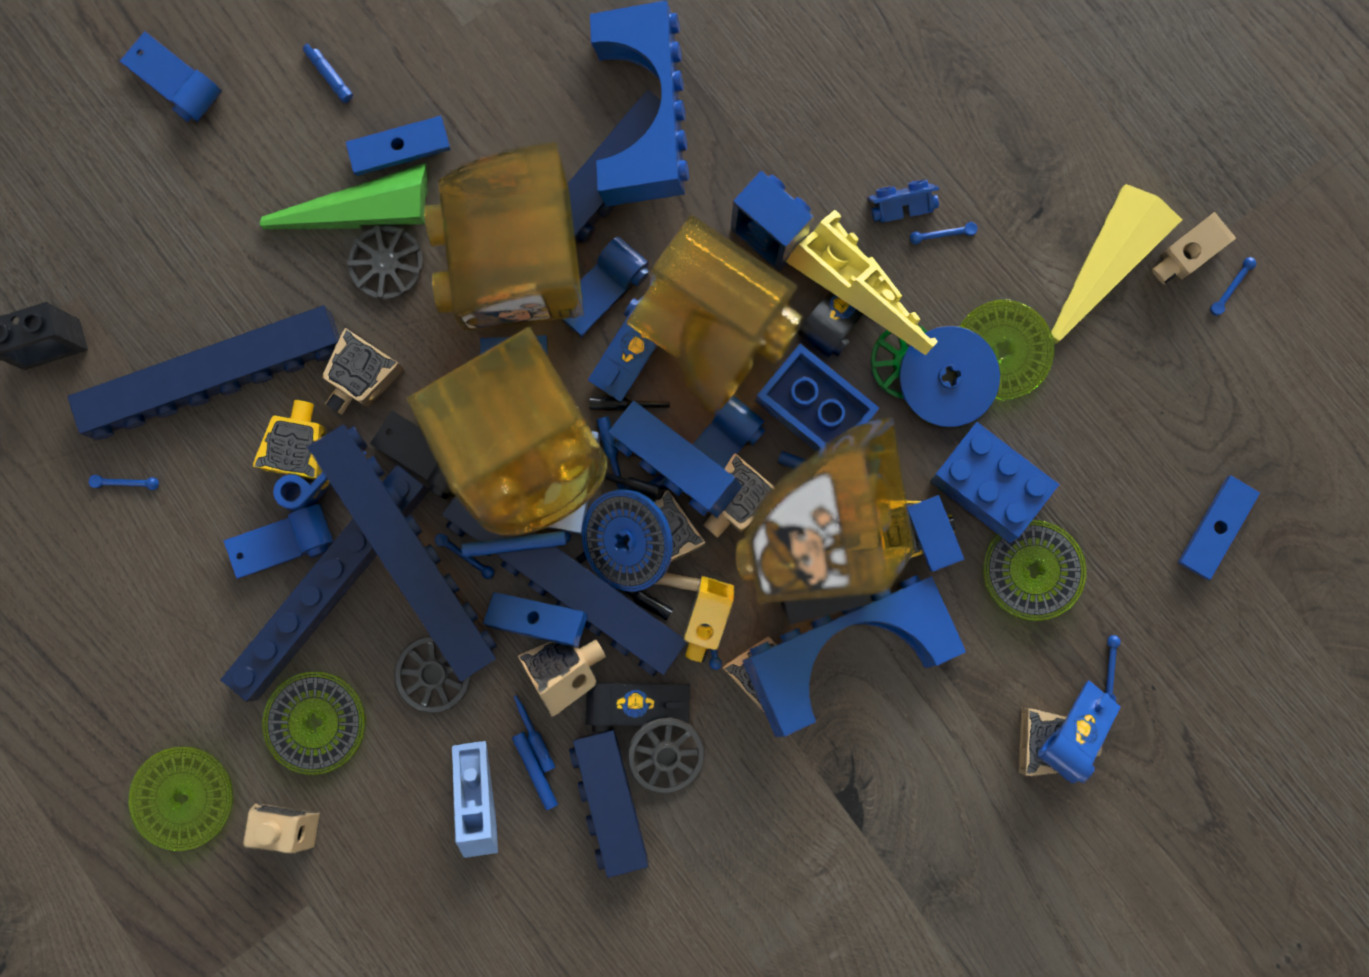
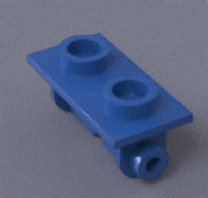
M917 180L908 183L909 188L896 191L895 186L877 189L876 195L867 197L870 202L876 203L877 206L871 209L873 221L885 223L904 218L902 208L904 205L908 206L910 217L933 213L934 209L939 208V200L937 195L932 196V191L939 190V187L931 183L928 184V180Z

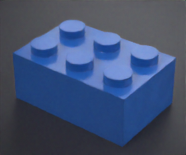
M760 171L733 201L730 230L780 272L786 266V260L798 243L808 236L814 216L811 214L812 210L806 202L798 197L793 199L784 191L786 188L774 175L768 177L764 172Z
M801 344L797 346L758 393L755 400L759 406L826 460L847 448L879 409L877 405Z
M978 422L969 430L929 481L1009 543L1020 537L1060 485Z

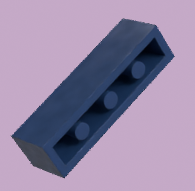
M615 729L575 739L573 741L574 747L569 748L573 768L580 767L583 781L578 782V789L582 802L588 801L591 815L586 816L590 835H597L600 849L595 850V857L599 870L605 869L607 878L647 868L649 861Z

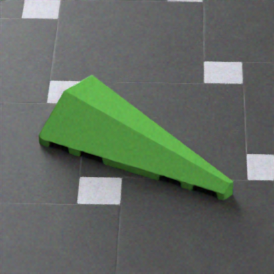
M427 163L419 164L263 216L260 220V226L263 229L362 228V225L425 224V196H428Z

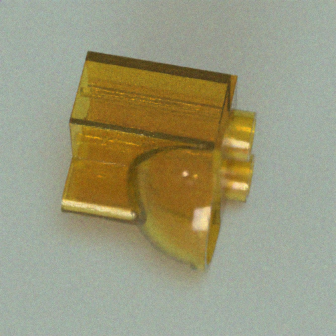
M691 214L650 271L651 286L631 313L626 324L679 360L682 375L692 393L705 404L704 409L716 415L737 391L761 355L774 364L780 360L797 335L798 330L796 328L803 319V316L791 308L798 286Z
M530 326L406 398L454 495L479 524L492 533L520 535L549 527L565 519L583 506L594 495L605 477L607 470L606 456Z

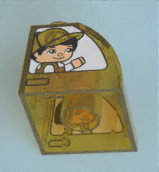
M557 142L532 145L486 156L460 166L438 180L441 204L425 206V223L431 247L446 246L448 271L433 272L432 274L434 299L439 314L453 312L454 318L464 331L585 316L569 185Z
M893 417L870 421L837 435L787 474L763 499L746 531L747 538L740 539L737 545V565L740 576L745 582L755 581L759 603L885 592L892 585L915 553Z

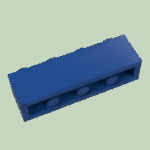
M634 400L608 431L617 440L614 446L627 457H630L632 453L641 459L638 463L641 468L653 477L657 472L665 477L666 480L663 484L677 496H680L682 492L692 498L688 504L703 516L709 511L718 518L743 487L733 475Z

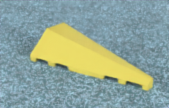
M1125 184L1120 189L1119 195L1105 219L1106 221L1101 232L1095 240L1078 274L1074 287L1048 336L1055 344L1072 330L1182 221L1158 196Z
M834 210L818 224L811 234L798 243L786 262L924 355H927L938 341L935 337L930 339L918 326L920 321L918 315L915 312L908 313L900 302L901 293L874 258H867L856 245L859 239L854 233L848 234L839 223L841 216Z

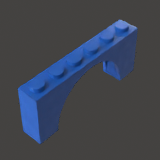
M665 0L590 14L591 43L599 60H624L638 64L655 75L660 81L662 89L661 103L657 116L647 132L623 152L605 159L596 160L597 191L606 207L685 195L684 181H689V168L687 161L683 160L682 151L687 150L688 146L685 130H681V121H685L686 115L683 100H679V92L684 90L681 71H677V62H682L680 44L678 41L675 42V34L680 33L677 13L671 12L669 4Z
M915 575L899 582L902 589L891 593L889 588L870 595L872 600L870 604L841 611L843 615L831 620L829 614L810 622L813 629L801 634L800 629L796 628L781 635L782 642L770 647L769 642H765L749 649L751 656L743 659L742 662L775 737H785L816 722L809 697L812 667L824 644L834 634L847 626L871 625L894 633L914 650L924 668L937 666L966 652L932 576L920 580L919 576Z

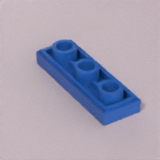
M441 116L345 142L352 169L356 176L451 150ZM397 145H404L401 150H395Z
M1231 475L1227 476L1177 563L1200 577L1211 580L1260 492ZM1215 523H1218L1220 526L1219 534L1214 530Z
M494 592L483 624L489 628L578 648L588 615L583 611Z

